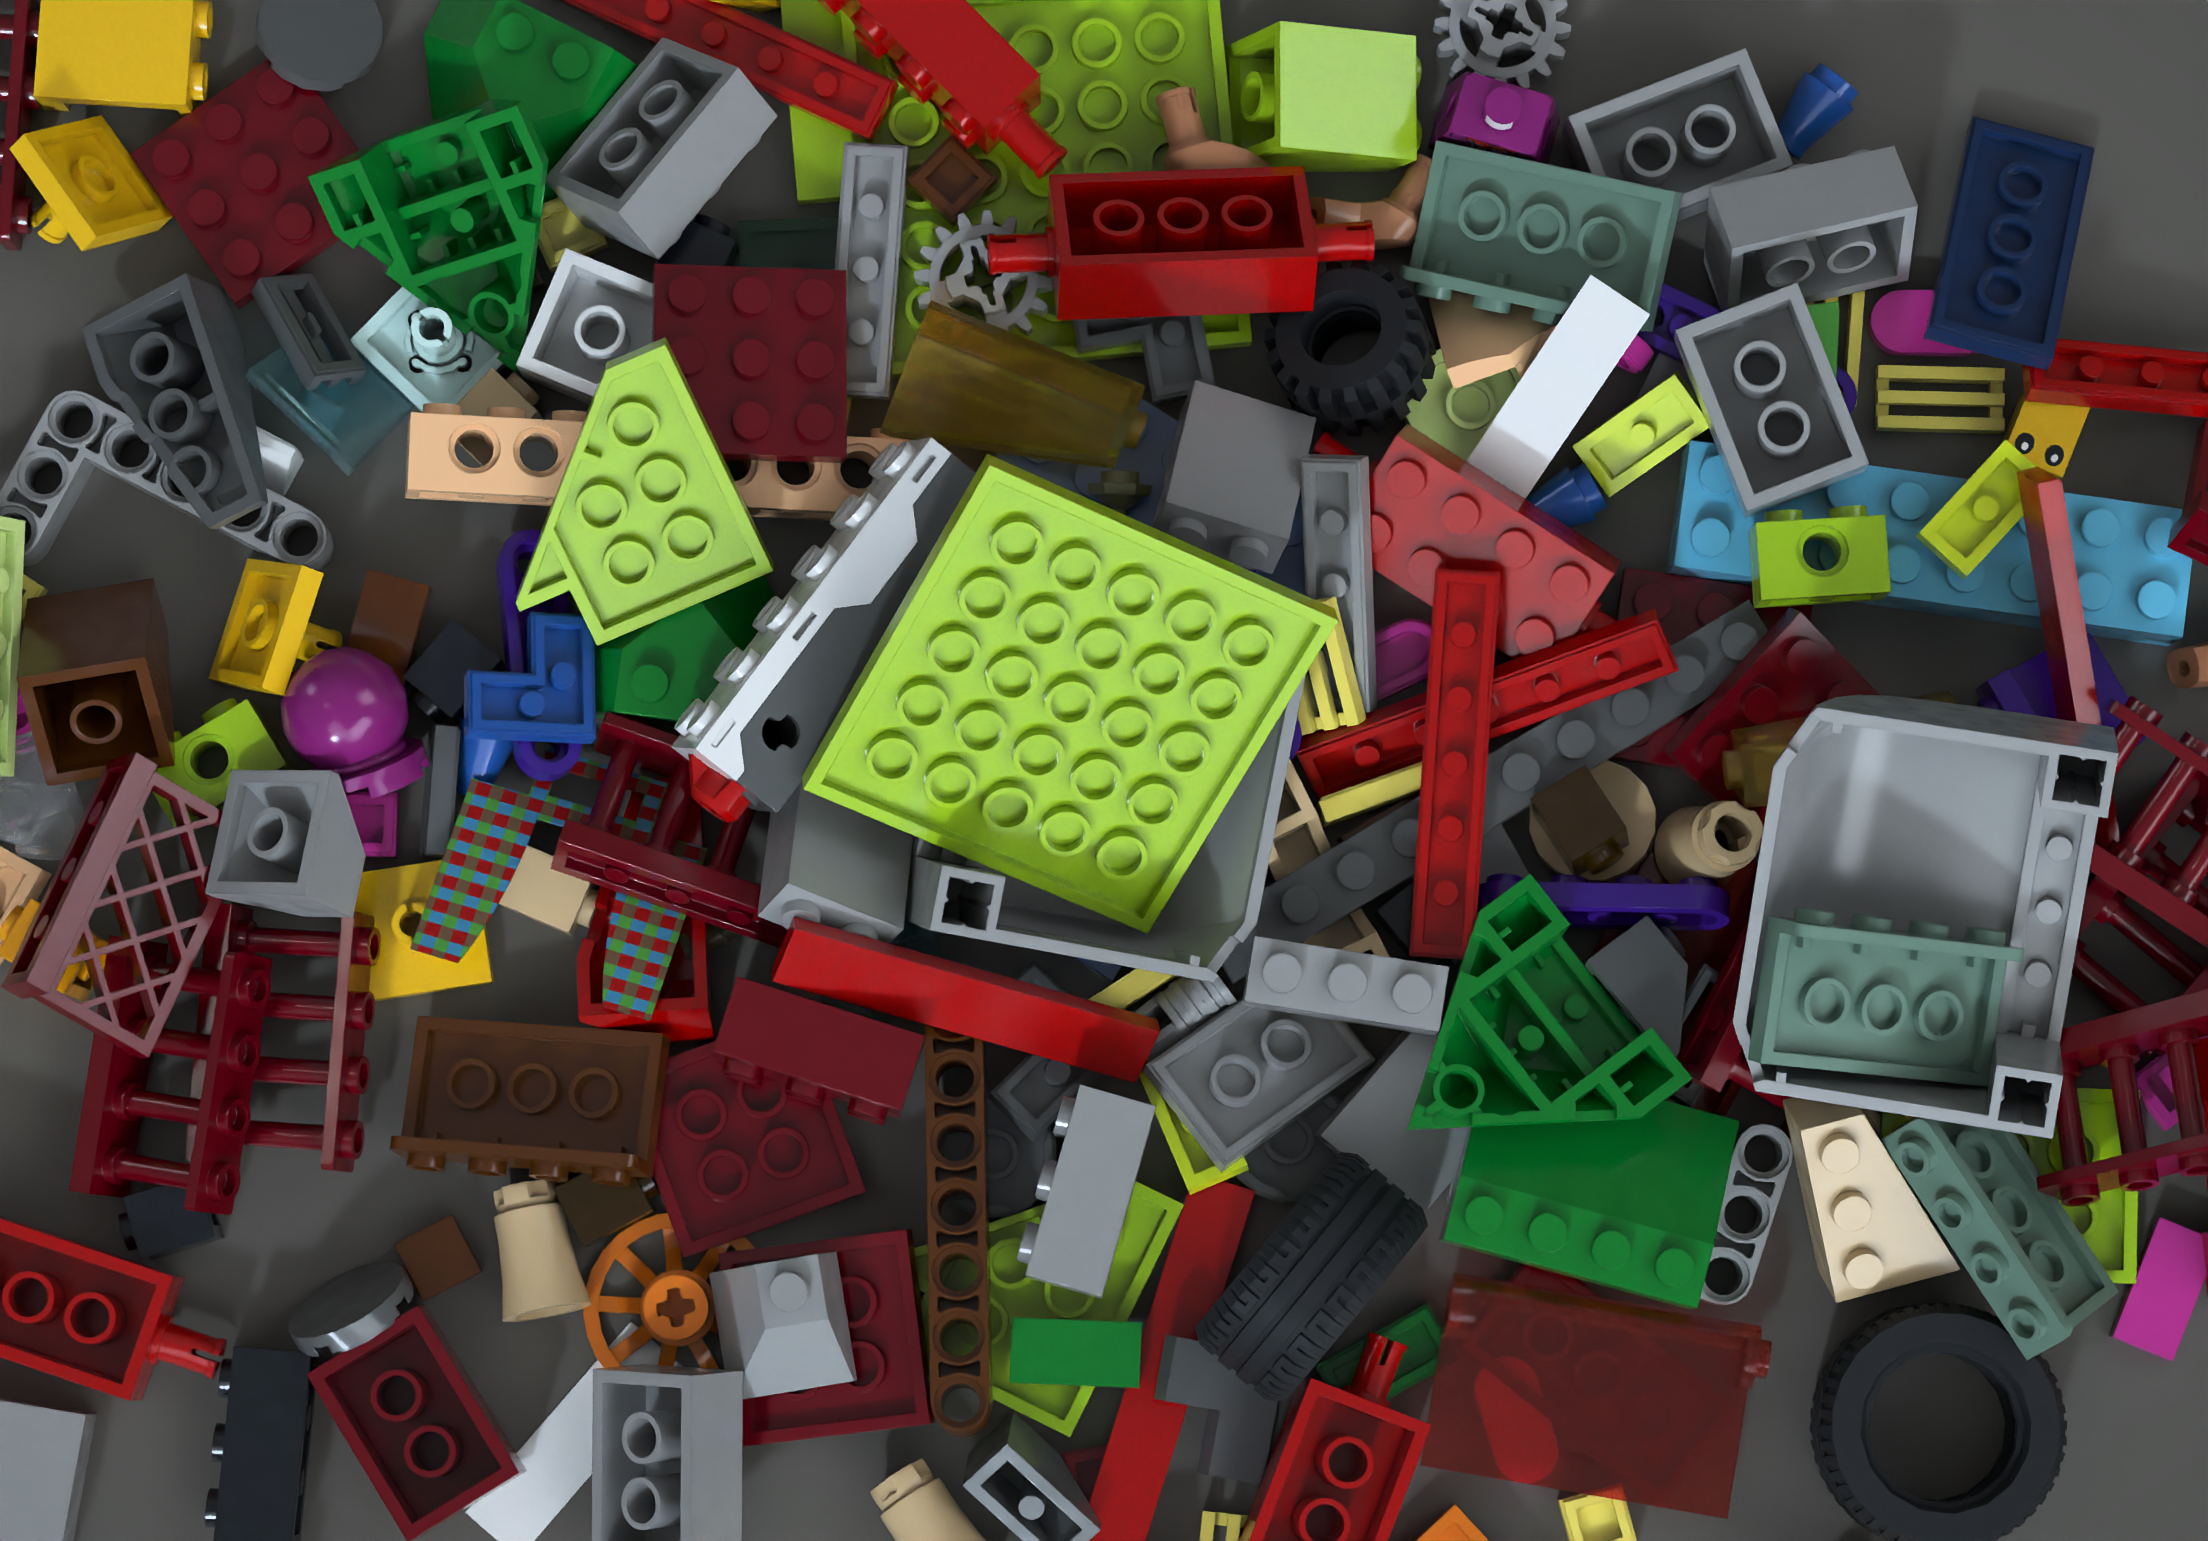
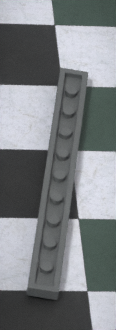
M1747 600L1672 645L1679 671L1555 715L1489 754L1483 834L1532 806L1530 798L1580 767L1586 765L1589 771L1704 703L1768 632L1751 602ZM1420 796L1265 888L1256 926L1243 943L1239 942L1222 965L1232 984L1246 977L1251 942L1254 936L1303 943L1413 877L1415 874Z

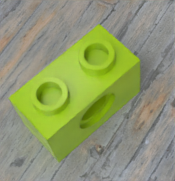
M1862 505L1828 509L1829 518L1803 520V511L1797 509L1776 510L1764 513V522H1756L1748 531L1754 608L1883 600L1891 592L1885 515L1868 516L1867 506ZM1809 540H1821L1827 543L1833 550L1835 557L1833 568L1826 571H1818L1811 568L1803 557L1804 543Z
M230 698L212 707L201 716L205 723L203 726L184 737L180 731H175V766L156 768L155 772L223 811L231 770L295 769L257 706L248 699L238 704L235 698ZM213 746L224 747L228 754L226 770L216 778H202L198 771V760L201 754ZM153 792L174 828L177 827L169 801ZM188 812L191 823L200 820Z

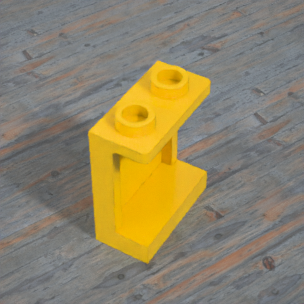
M41 0L34 98L44 110L70 111V104L172 109L177 110L184 117L196 109L197 100L205 101L207 97L208 65L205 62H200L201 38L210 39L212 34V1Z

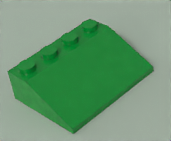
M1664 1100L1641 1119L1469 1127L1438 1241L1686 1309H1696L1699 1305L1715 1243L1739 1121Z

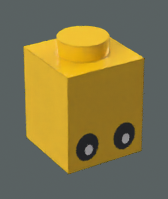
M2023 391L2002 442L2006 439L2036 467H2040L2061 480L2091 407L2025 401Z

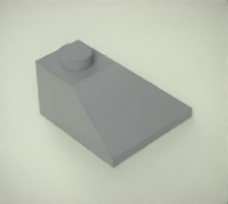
M231 770L205 894L215 898L303 917L353 918L366 854L339 774L331 770Z
M836 1252L814 1254L709 1273L724 1370L743 1371V1399L857 1381Z

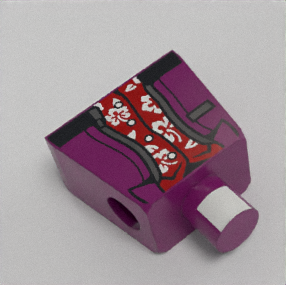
M1465 72L1445 88L1428 148L1434 150L1437 140L1548 164L1560 124L1554 98L1476 73Z

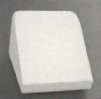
M256 426L266 488L284 496L304 459L301 452L294 445Z

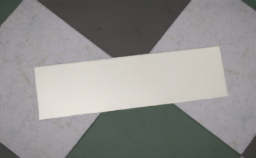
M1590 275L1467 459V462L1526 499L1650 314L1593 275Z
M630 1322L612 1342L609 1349L611 1350L630 1336L638 1327L633 1322ZM651 1339L620 1364L622 1366L658 1365L661 1347ZM598 1360L516 1453L527 1471L471 1505L465 1512L497 1541H535L592 1475L593 1369L604 1368ZM677 1361L675 1362V1366L683 1367Z

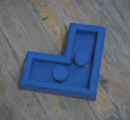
M531 612L527 617V673L468 670L464 675V738L577 744L593 743L596 739L595 641L582 614Z

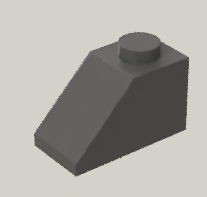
M1647 915L1589 958L1585 967L1639 1035L1652 1027L1677 1058L1680 1052L1688 964L1683 959L1686 953L1679 939L1666 926L1658 928Z
M1015 1412L1010 1414L969 1452L962 1486L1022 1541H1089L1101 1530V1522L1061 1455Z

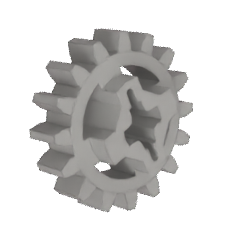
M1439 0L1438 7L1450 16L1434 20L1433 32L1448 37L1438 44L1436 54L1438 58L1450 56L1455 58L1449 72V76L1452 79L1460 77L1465 72H1471L1509 84L1513 83L1526 89L1530 88L1529 76L1531 75L1537 80L1546 83L1550 79L1552 72L1545 61L1562 63L1566 50L1554 42V40H1563L1570 36L1571 25L1556 21V18H1559L1566 12L1568 7L1567 1L1529 0L1541 17L1543 23V31H1541V26L1530 20L1525 6L1528 0ZM1501 18L1512 22L1510 32L1504 35L1503 40L1492 36L1493 26L1497 25ZM1460 26H1463L1464 32L1473 35L1478 48L1476 57L1465 46ZM1515 56L1527 60L1512 67H1497L1499 62Z
M984 210L980 225L974 226L971 225L964 213L959 214V231L951 234L947 229L939 226L935 229L936 237L941 245L938 250L927 246H922L920 250L921 258L931 267L930 269L915 271V283L924 287H930V291L923 293L917 298L920 309L936 307L937 312L930 320V326L934 331L940 330L948 324L952 326L951 344L958 346L967 334L974 336L977 352H984L987 337L993 336L997 337L1003 349L1010 347V330L1016 328L1020 333L1029 336L1032 333V326L1027 318L1028 314L1033 313L1045 316L1047 313V304L1037 297V293L1053 291L1052 278L1038 275V272L997 273L996 275H989L987 249L983 241H987L988 233H995V235L1015 234L1017 219L1013 216H1010L1003 223L1002 227L993 226L991 210ZM960 249L963 260L957 272L946 276V280L941 281L945 264ZM973 257L978 258L981 268H985L989 277L999 275V277L993 280L994 291L992 293L994 305H990L987 294H983L979 286L968 287L974 283L975 263ZM1027 281L1023 298L1017 307L1008 314L1005 301L1011 289L1021 286L1022 282ZM964 305L982 313L985 321H974L965 318L951 307L953 306L955 309Z

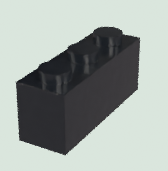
M234 1346L232 1359L224 1358L222 1360L219 1375V1397L228 1398L226 1424H216L212 1442V1461L221 1462L219 1489H209L205 1509L206 1527L215 1528L213 1541H301L316 1389L306 1374L318 1367L319 1356H308L300 1351Z

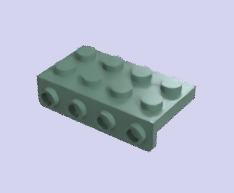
M1436 140L1410 265H1400L1398 278L1401 277L1402 279L1415 281L1414 294L1447 301L1451 299L1452 290L1473 294L1472 307L1510 314L1512 303L1534 308L1531 320L1557 326L1590 275H1593L1648 312L1650 315L1639 331L1652 332L1683 193Z
M1805 907L1795 908L1794 919L1776 916L1768 917L1748 1060L1762 1064L1988 1087L2006 962H2023L2025 950L2024 948L2004 944L2006 932L1967 926L1965 938L1948 936L1950 926L1918 920H1910L1908 932L1891 930L1893 919L1853 913L1852 925L1834 923L1835 912Z
M1912 1117L1881 1139V1142L2026 1360L2065 1340L2071 1335L2075 1326L2119 1292L2058 1199L2038 1191L2036 1177L2042 1175L2013 1132Z

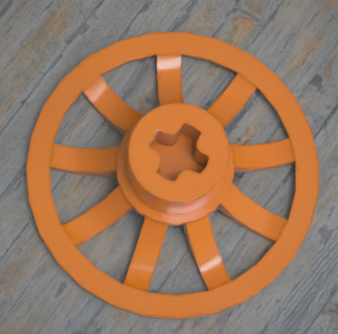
M668 1213L656 1214L637 1221L620 1232L602 1250L591 1269L586 1285V1290L592 1304L583 1309L587 1338L598 1361L604 1368L622 1366L620 1364L622 1361L652 1338H655L661 1342L658 1365L675 1366L678 1346L688 1345L700 1368L719 1369L703 1338L709 1330L719 1334L712 1289L706 1281L710 1277L709 1273H713L719 1264L718 1253L727 1252L731 1245L736 1251L756 1248L746 1237L708 1250L700 1263L691 1272L683 1270L682 1252ZM663 1229L666 1272L660 1273L657 1276L628 1246L644 1235ZM615 1259L645 1287L641 1298L600 1296L605 1276ZM599 1312L640 1314L643 1325L610 1350L602 1333Z

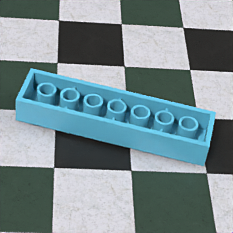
M1690 440L1682 452L1666 572L1668 574L1752 586L1748 531L1756 522H1764V513L1776 510L1797 509L1803 511V520L1829 518L1828 509L1862 505L1867 506L1868 516L1885 515L1891 592L1883 600L1854 603L2042 629L2024 515L1964 580L1916 537L1968 479L1868 465L1863 473L1744 518L1716 444ZM2064 492L2086 632L2097 637L2161 646H2170L2181 639L2184 632L2192 559L2168 548L2167 545L2170 530L2182 516L2183 509ZM1809 540L1804 543L1803 557L1811 568L1818 571H1826L1833 568L1835 557L1833 550L1827 543L1821 540Z

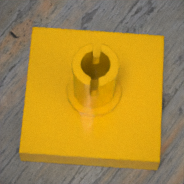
M102 115L25 133L9 148L46 200L41 207L31 214L30 219L33 228L38 227L46 218L50 220L37 232L40 237L50 243H61L67 238L69 233L80 250L86 251L159 231L173 217Z
M247 558L208 679L230 687L284 696L296 658L307 661L312 655L324 651V649L317 647L316 643L326 647L328 645L336 648L342 647V635L339 631L308 622L324 573L303 565Z
M442 860L362 872L354 911L374 916V927L378 928L381 938L380 956L377 964L371 966L369 992L373 993L375 1001L494 983L486 925L459 963L410 949Z

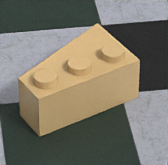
M1795 1097L1783 1100L1817 1268L1836 1303L1961 1270L1861 1108Z

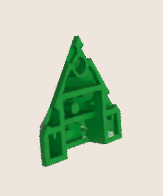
M441 0L423 33L432 121L494 99L522 101L549 160L547 175L638 67L637 64L617 50L518 0ZM547 183L545 185L543 204L559 197Z
M494 99L403 130L308 176L335 236L352 249L360 245L389 267L385 274L427 306L439 308L446 312L452 321V325L465 335L473 331L500 352L497 357L499 361L515 373L519 372L516 363L526 341L549 162L522 101Z
M765 575L597 646L595 643L596 718H604L605 713H613L619 716H636L645 719L677 722L695 699L699 698L705 703L720 683L713 675L721 662L735 647L744 651L758 633V630L752 624L762 608L774 597ZM766 720L762 727V737L764 739H772L774 727L772 721Z
M1529 874L1481 909L1477 915L1406 1130L1641 1119L1691 1081L1692 1077L1652 1027L1641 1035L1637 1033L1564 941L1562 936L1570 926V923L1533 876Z

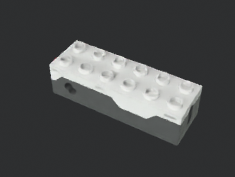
M932 437L905 441L899 447L891 443L880 453L868 471L875 479L860 498L852 494L842 503L830 521V525L836 528V530L822 549L813 545L805 552L791 572V575L797 581L784 599L781 600L778 596H774L762 608L752 624L758 630V633L744 651L735 647L725 657L713 675L720 682L705 703L699 698L695 699L675 724L674 729L680 733V736L671 747L689 760L691 797L723 822H736L747 807L752 810L778 813L800 784L802 775L976 472ZM766 720L772 721L774 727V734L770 743H764L762 737V727Z

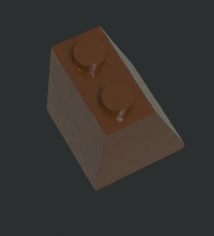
M154 578L28 598L16 679L47 786L101 778L111 759L135 752L158 765L157 768L175 766L168 630Z

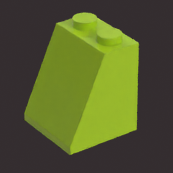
M1278 21L1224 47L1233 144L1235 146L1251 151L1274 167L1304 166L1305 172H1389L1417 160V151L1422 138V127L1417 118L1416 90L1420 84L1422 67L1420 59L1416 56L1415 35Z

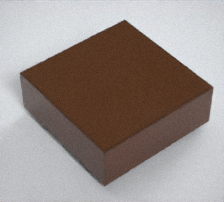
M952 135L907 179V184L952 227L958 223L959 214L964 213L966 215L997 183V177Z
M452 1214L394 1244L424 1302L483 1272L455 1216Z

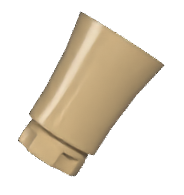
M1717 801L1704 807L1688 806L1676 810L1663 821L1657 831L1654 843L1657 866L1670 884H1679L1680 880L1688 877H1706L1717 881L1718 888H1722L1732 879L1737 870L1748 865L1756 856L1763 834L1762 821L1755 811L1748 810L1741 804H1738L1737 801ZM1715 835L1719 838L1720 845L1718 844Z
M545 1180L525 1181L493 1191L498 1213L494 1217L499 1245L502 1275L503 1322H521L562 1315L584 1309L592 1304L579 1272L568 1231L565 1210L561 1203H559L553 1189L557 1187L556 1182Z
M922 1458L900 1469L870 1492L876 1504L884 1512L880 1517L895 1541H987L955 1502L940 1478L934 1479L929 1467Z

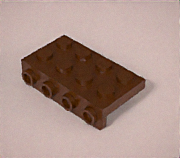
M418 1016L401 1136H391L389 1150L406 1158V1167L427 1172H444L445 1164L449 1162L468 1164L467 1172L490 1177H505L507 1167L530 1169L529 1177L553 1182L568 1181L569 1172L591 1173V1182L617 1187L630 1186L631 1177L652 1178L670 1038L663 1033Z

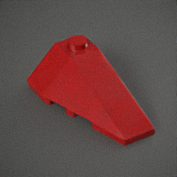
M665 777V778H652V779H655V780H659V781L668 783V786H667V789H666V792H667L668 787H669V784H670V781H671L672 778H670V777ZM631 792L623 818L636 821L645 795ZM692 798L677 840L704 848L702 806ZM600 886L595 901L596 910L587 937L583 938L577 955L579 1021L602 1029L663 1033L670 1038V1042L714 1039L712 970L708 936L709 923L689 916L685 917L680 935L687 933L693 948V957L686 959L678 940L651 1021L602 1007L605 950L616 891Z

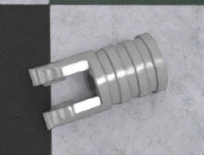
M1219 976L1214 982L1181 977L1177 981L1174 980L1164 991H1159L1132 1011L1133 1013L1158 1019V1023L1166 1017L1171 1021L1169 1025L1160 1031L1143 1069L1146 1064L1237 1002Z

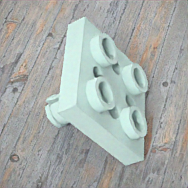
M401 287L350 339L354 348L422 413L423 405L428 403L456 405L491 368L500 374L506 367L505 364L497 359L500 354L498 350L473 331L465 335L452 325V321L446 312L439 308L427 306L404 287ZM460 356H468L472 359V366L466 372L457 371L460 367L464 368L468 364L466 358L458 359ZM415 357H421L427 362V365ZM412 362L413 366L417 369L421 368L423 372L414 373L411 371L410 363Z

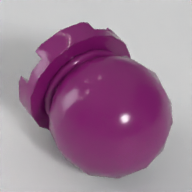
M344 646L324 650L312 655L291 673L285 694L280 701L283 732L295 753L314 765L310 770H331L339 774L345 793L368 787L372 799L403 788L424 775L422 767L430 766V762L423 741L417 738L402 737L409 720L406 690L392 666L367 651Z

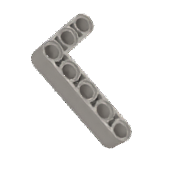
M77 390L65 391L55 396L49 403L0 491V516L26 520L31 525L32 534L30 540L24 546L23 567H31L41 562L48 554L95 467L201 523H205L185 497L178 496L175 483L167 474V466L150 444L148 457L141 465L132 468L121 465L120 453L123 446L132 439L140 438L132 428L134 423L124 412L87 393ZM76 410H90L93 414V424L88 433L80 438L67 437L64 425L68 416ZM55 464L60 466L63 477L58 488L49 494L36 493L34 479L37 472L47 465ZM266 488L268 503L261 506L260 517L255 523L239 527L230 522L216 529L220 533L276 562L303 565L316 571L328 564L332 559L335 549L334 536L321 518L312 511ZM302 526L315 528L318 534L316 547L305 556L290 555L287 550V540L293 530Z
M1759 1124L1743 1129L1736 1135L1715 1243L1710 1262L1715 1258H1724L1734 1266L1737 1274L1736 1284L1727 1294L1718 1295L1712 1292L1704 1282L1700 1302L1718 1306L1736 1303L1747 1295L1752 1286L1793 1156L1790 1139L1782 1130L1773 1125ZM1754 1136L1765 1137L1775 1147L1776 1161L1767 1172H1757L1745 1160V1146ZM1455 1178L1446 1187L1445 1199L1447 1206ZM1734 1197H1743L1749 1200L1756 1210V1222L1753 1228L1744 1234L1731 1230L1725 1221V1207Z

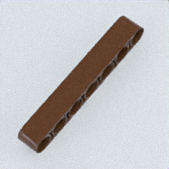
M924 1024L930 1403L933 1415L945 1431L954 1436L967 1437L976 1435L986 1427L991 1419L993 1409L986 1041L958 1033L946 1032L941 1028ZM953 1067L966 1068L974 1075L973 1085L970 1090L958 1097L947 1096L938 1087L943 1073ZM960 1130L972 1135L975 1139L974 1150L964 1160L950 1161L940 1154L941 1141L950 1132ZM954 1195H967L976 1203V1211L973 1218L965 1225L953 1226L944 1222L941 1218V1208L944 1202ZM960 1258L974 1263L978 1272L976 1280L969 1288L955 1291L944 1286L942 1283V1273L948 1263ZM955 1324H970L976 1328L979 1335L978 1343L974 1350L964 1356H954L946 1352L943 1347V1338L947 1330ZM967 1388L978 1394L980 1400L979 1409L975 1416L967 1421H953L945 1415V1400L955 1389Z

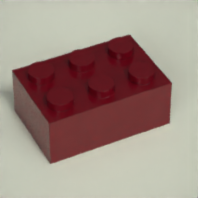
M737 976L714 1045L713 1054L717 1062L724 1064L722 1071H724V1076L758 1087L761 1086L763 1077H768L786 1083L785 1095L822 1106L825 1096L849 1103L847 1115L884 1126L887 1115L897 1119L901 1118L923 1049L925 1036Z
M417 1305L396 1318V1321L389 1328L371 1340L336 1355L306 1374L407 1541L420 1538L527 1471L429 1308L424 1305Z

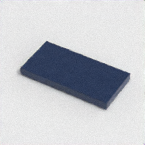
M1972 116L1967 128L1924 339L2048 371L2054 357L2095 148Z

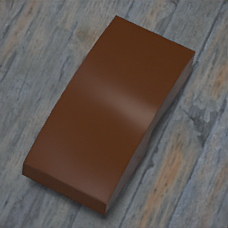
M368 569L347 646L367 651L392 666L405 690H407L408 682L402 676L415 662L417 653L414 649L432 588L429 585Z

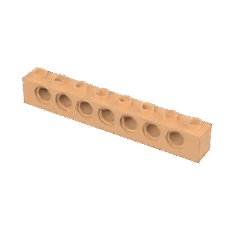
M448 403L424 404L423 413H410L407 434L405 498L542 506L552 505L587 414L584 411L558 410L552 412V420L527 419L526 410L522 408L490 407L487 409V416L461 415V406ZM874 428L870 430V437L847 436L846 459L857 458L871 467L876 458L889 444L893 443L899 447L902 442L911 441L908 439L909 431L899 428ZM465 438H478L488 446L491 459L482 467H467L456 457L455 445ZM530 441L543 442L552 449L555 464L545 471L531 470L523 464L520 458V448ZM743 460L746 466L745 477L735 481L752 517L831 521L835 512L850 495L855 494L860 498L868 488L851 487L841 476V463L805 462L809 469L808 481L801 485H792L785 482L779 476L777 461Z

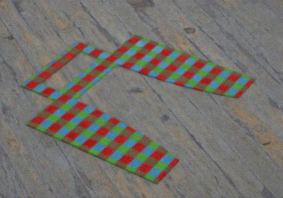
M546 747L542 758H555L554 749ZM579 757L569 772L602 782L608 765ZM632 773L626 790L645 796L636 821L620 816L616 817L612 828L614 835L641 845L649 843L668 783ZM472 778L410 949L459 963L487 924L509 886L526 850L537 820L560 827L564 826L566 819L581 824L588 821L592 808L550 796L549 792L553 781L534 779L530 793L527 795ZM680 840L676 841L673 850L676 857L702 866L708 852L706 848ZM616 892L605 950L602 1007L651 1021L686 917L685 914Z

